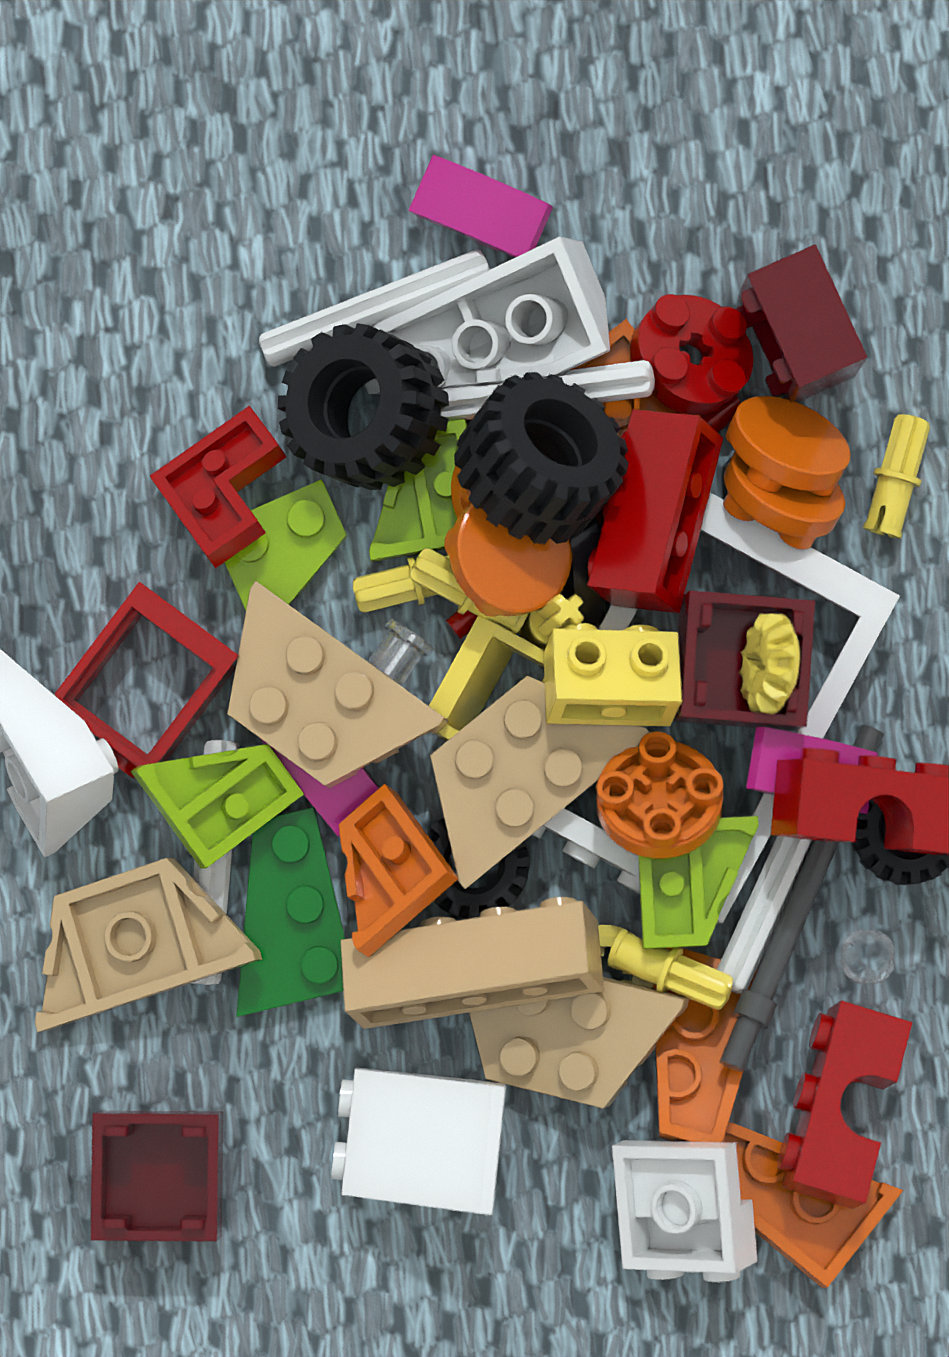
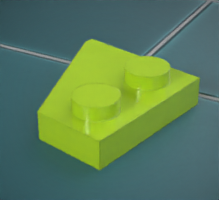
M465 419L448 421L446 432L437 431L434 441L441 445L435 456L428 453L423 456L421 460L426 466L417 475L404 472L405 483L395 487L388 485L374 538L369 548L371 563L420 554L424 548H430L434 551L445 549V536L448 530L454 527L458 519L452 504L451 481L455 468L454 454L459 448L456 444L460 435L467 427Z
M322 479L251 510L266 533L224 562L245 610L247 609L250 588L255 581L290 605L312 581L314 575L326 560H329L346 540L347 534Z
M269 744L141 765L131 771L201 869L208 868L304 795Z
M758 816L720 818L716 830L705 843L681 856L648 858L638 855L643 949L707 946L723 905L739 873L738 871L759 826Z

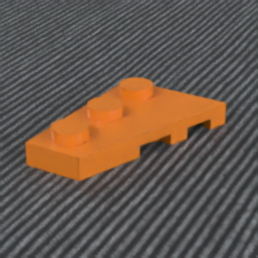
M682 948L683 956L717 970L721 959ZM756 970V972H755V974H754V976H753V979H752V981H751V983H750V985H749L748 990H750L751 985H752V983H753V981H754V978H755L756 973H757L758 970ZM670 990L667 991V992H669V993L677 994V993L672 992V991H670ZM731 992L728 1001L718 1010L689 999L688 1007L681 1016L676 1017L656 1043L659 1138L681 1142L724 1141L743 1072L732 1070L722 1065L719 1061L737 1021L733 1012L741 994Z
M732 1122L728 1123L723 1142L736 1143L741 1199L752 1200L755 1233L821 1288H828L903 1190L884 1182L879 1183L872 1180L866 1203L850 1209L781 1188L785 1171L777 1168V1161L782 1142Z

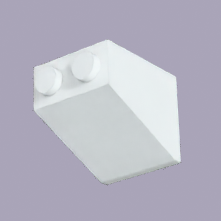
M356 1067L354 1080L342 1079L338 1117L350 1118L347 1143L335 1142L331 1179L343 1180L341 1195L492 1215L505 1084Z

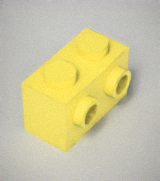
M580 623L577 626L569 624L561 629L552 630L543 654L547 724L671 726L682 702L678 632H661L656 627L650 625H635L624 630H597L595 626L586 623Z

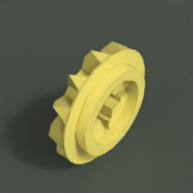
M760 614L754 622V627H750L747 631V644L745 650L741 651L743 657L742 668L739 671L740 676L743 677L741 692L743 698L747 699L752 712L775 714L783 707L795 687L800 661L799 643L792 624L785 615Z

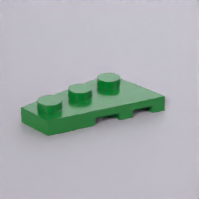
M314 807L275 816L252 833L244 934L260 950L263 960L240 968L236 1017L344 991L341 940L346 939Z

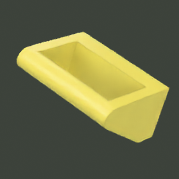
M478 616L429 704V707L448 720L445 727L435 732L434 735L447 742L480 715L513 653L544 667V650L498 624Z

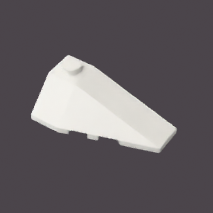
M561 236L372 326L424 351L432 359L430 365L440 369L444 381L437 388L504 382L506 378L515 374L522 378L526 372H538L543 378L548 377L549 374L557 376L610 351L606 299L582 241ZM377 378L365 384L368 394H380Z
M0 649V753L3 752L5 756L7 773L13 785L7 791L16 810L45 858L57 852L112 800L114 774L118 773V764L111 747L105 739L102 738L96 741L83 719Z

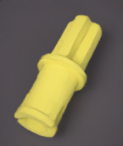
M908 414L896 416L881 468H874L873 475L877 476L878 480L867 520L863 525L864 530L883 536L886 533L888 537L901 539V531L913 488L920 487L922 480L916 477L930 431L928 421Z
M424 548L420 552L411 568L409 577L413 582L458 605L457 612L462 615L468 610L517 634L529 614L519 616L499 615L496 617L484 615L459 586L454 576L450 559L430 548Z
M413 557L407 558V565L356 577L353 580L352 586L357 607L363 613L415 600L418 601L419 606L424 605V598L438 594L411 580L409 577L410 571L415 562Z
M561 594L556 595L548 601L546 606L529 613L528 618L519 630L520 637L545 650L553 629H561L569 624L577 626L582 623L584 617L578 611V608L584 602L576 594L568 599H565Z
M624 929L617 935L607 961L608 966L613 969H620L656 984L657 992L664 993L670 990L715 1010L721 1009L725 1005L733 988L734 979L730 975L683 956L682 948L674 947L672 950L666 948L643 949L642 938L632 935Z

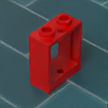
M139 581L54 695L85 721L91 733L107 741L115 755L118 768L135 779L131 771L136 767L165 762L170 758L233 674L239 655ZM141 617L147 619L212 668L149 754L142 751L78 703L79 699Z

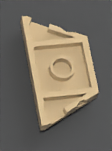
M254 582L249 592L238 653L239 657L237 658L227 713L229 716L328 788H332L355 776L359 769L371 763H379L398 753L399 748L429 732L434 734L445 727L448 722L445 717L260 583Z
M526 676L430 755L459 878L458 881L464 889L469 887L595 783L613 756L620 754L627 748L638 747L641 738L649 733L648 730L642 726L547 724L545 683Z
M164 858L55 895L50 919L52 941L46 949L42 974L47 975L42 1011L36 1012L37 1032L48 1031L263 960L260 950L175 858Z
M603 977V992L469 1012L486 1079L599 1108H606L612 1104L623 1090L636 1068L642 1065L656 1048V1043L676 1017L681 1016L688 1007L689 998L669 992L660 993L656 989Z

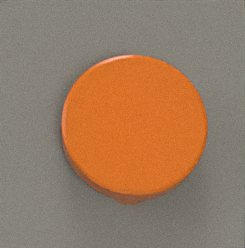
M755 396L744 400L738 406L725 434L727 441L733 446L739 457L749 466L747 471L749 481L756 487L769 492H776L783 485L797 490L810 491L819 496H829L833 494L851 456L846 439L828 419L805 405L795 401L790 402L788 399L781 397Z
M736 451L734 452L724 472V482L728 493L723 500L725 509L732 516L742 521L755 520L763 526L778 532L780 538L789 546L803 550L809 549L816 537L827 535L834 529L845 508V497L839 484H837L833 494L829 496H819L810 491L797 490L783 485L776 492L764 491L749 481L747 478L749 466L739 457Z
M472 503L467 506L456 520L454 527L448 530L445 536L444 547L450 556L451 567L459 586L475 603L476 608L481 613L492 617L499 615H524L546 606L548 601L562 591L569 577L572 564L569 539L567 542L558 544L551 539L546 544L533 543L529 536L524 535L520 540L509 535L508 529L501 524L496 527L486 520L488 514L482 508L475 509Z
M656 731L648 733L641 738L638 747L627 748L620 754L613 756L602 770L597 782V814L603 829L616 844L639 856L672 858L687 854L710 838L721 818L723 806V780L721 775L702 753L688 745L675 742L673 737L665 732Z

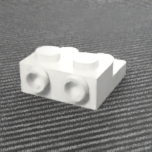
M623 1140L612 1145L623 1269L647 1270V1277L657 1280L678 1278L683 1276L684 1272H703V1280L725 1282L740 1278L741 1270L757 1262L753 1204L751 1199H741L736 1143Z

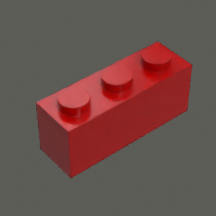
M632 410L628 429L621 435V438L626 441L628 449L624 456L629 462L627 473L622 478V484L603 506L604 523L598 546L593 549L589 558V581L587 586L613 606L680 614L723 437L698 415Z

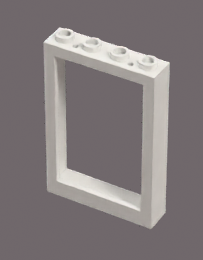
M710 493L701 532L859 617L808 711L807 727L797 731L799 734L823 739L900 595L811 547L803 550L789 546L780 538L778 532L763 526L755 520L742 521L735 518L725 509L723 499ZM611 605L598 630H624L628 628L638 609ZM764 793L752 816H758L759 826L745 854L732 889L723 905L717 924L724 922L770 837L773 795ZM563 808L532 834V836L540 839L546 829L566 840L567 843L562 852L579 862L595 869L599 860H602L621 870L617 882L640 894L638 855L616 844L605 830Z

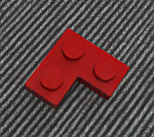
M249 405L149 477L216 569L266 533L237 492L287 457Z

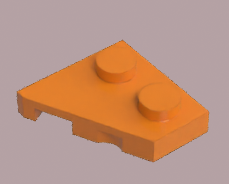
M385 783L339 823L341 849L347 858V870L345 872L347 897L355 902L358 931L352 933V941L357 951L370 957L459 878L398 793Z

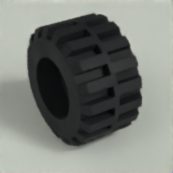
M357 323L355 328L347 324L334 326L332 336L320 332L311 338L313 348L310 351L300 348L293 357L298 363L293 373L285 371L281 383L288 385L287 394L278 396L277 409L286 412V418L279 422L281 433L292 438L287 446L293 455L304 459L303 465L315 472L357 488L360 486L368 490H382L383 483L392 487L405 483L404 472L417 475L426 467L421 460L426 453L435 456L441 445L434 441L437 431L446 432L448 418L441 416V408L449 406L448 392L437 388L444 381L440 369L430 365L432 359L424 351L394 335L366 324ZM377 378L380 388V401L373 420L363 431L351 437L347 421L350 403L354 395L364 384Z
M526 372L522 378L516 374L506 378L502 385L498 384L462 432L456 444L459 448L454 454V465L461 469L457 478L461 488L470 491L471 495L468 500L475 509L482 508L488 514L486 520L496 527L499 524L506 527L509 535L520 540L526 535L530 537L533 543L546 544L549 539L556 544L567 542L572 535L577 537L582 533L622 484V478L627 473L629 463L624 458L628 452L626 441L617 436L620 427L614 418H610L604 413L606 407L597 398L592 400L585 395V389L575 383L572 386L567 385L563 382L562 377L549 374L544 379L538 372Z

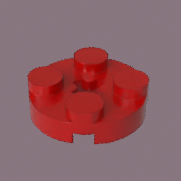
M666 294L661 296L635 328L630 343L631 362L645 360L652 366L655 388L658 390L654 397L673 410L692 415L710 414L719 410L723 404L732 401L749 381L754 360L752 346L745 333L747 323L744 316L735 308L729 306L721 307L709 299L694 295ZM686 344L691 345L699 350L703 358L698 365L690 362V355L685 351H680V347H684Z

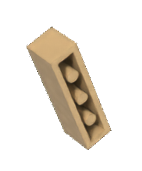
M570 897L549 898L542 901L539 908L520 911L510 907H493L483 910L478 918L459 921L451 917L428 918L420 923V927L397 932L370 957L357 951L353 945L352 938L341 940L345 1012L363 1029L604 991L598 920L583 901H577Z

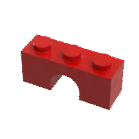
M802 748L801 759L777 760L770 835L823 842H855L859 812L864 804L871 799L880 807L885 818L884 849L949 856V765L918 762L915 763V772L896 770L897 759L870 755H859L858 765L839 763V751L818 748Z
M842 1000L829 1008L827 1015L823 1013L818 1014L809 1040V1049L817 1051L811 1074L805 1072L802 1074L793 1100V1108L801 1110L795 1134L788 1132L785 1135L778 1156L777 1168L785 1171L781 1188L850 1209L866 1203L881 1142L862 1137L847 1126L841 1114V1097L845 1088L851 1083H862L884 1090L898 1081L913 1022Z

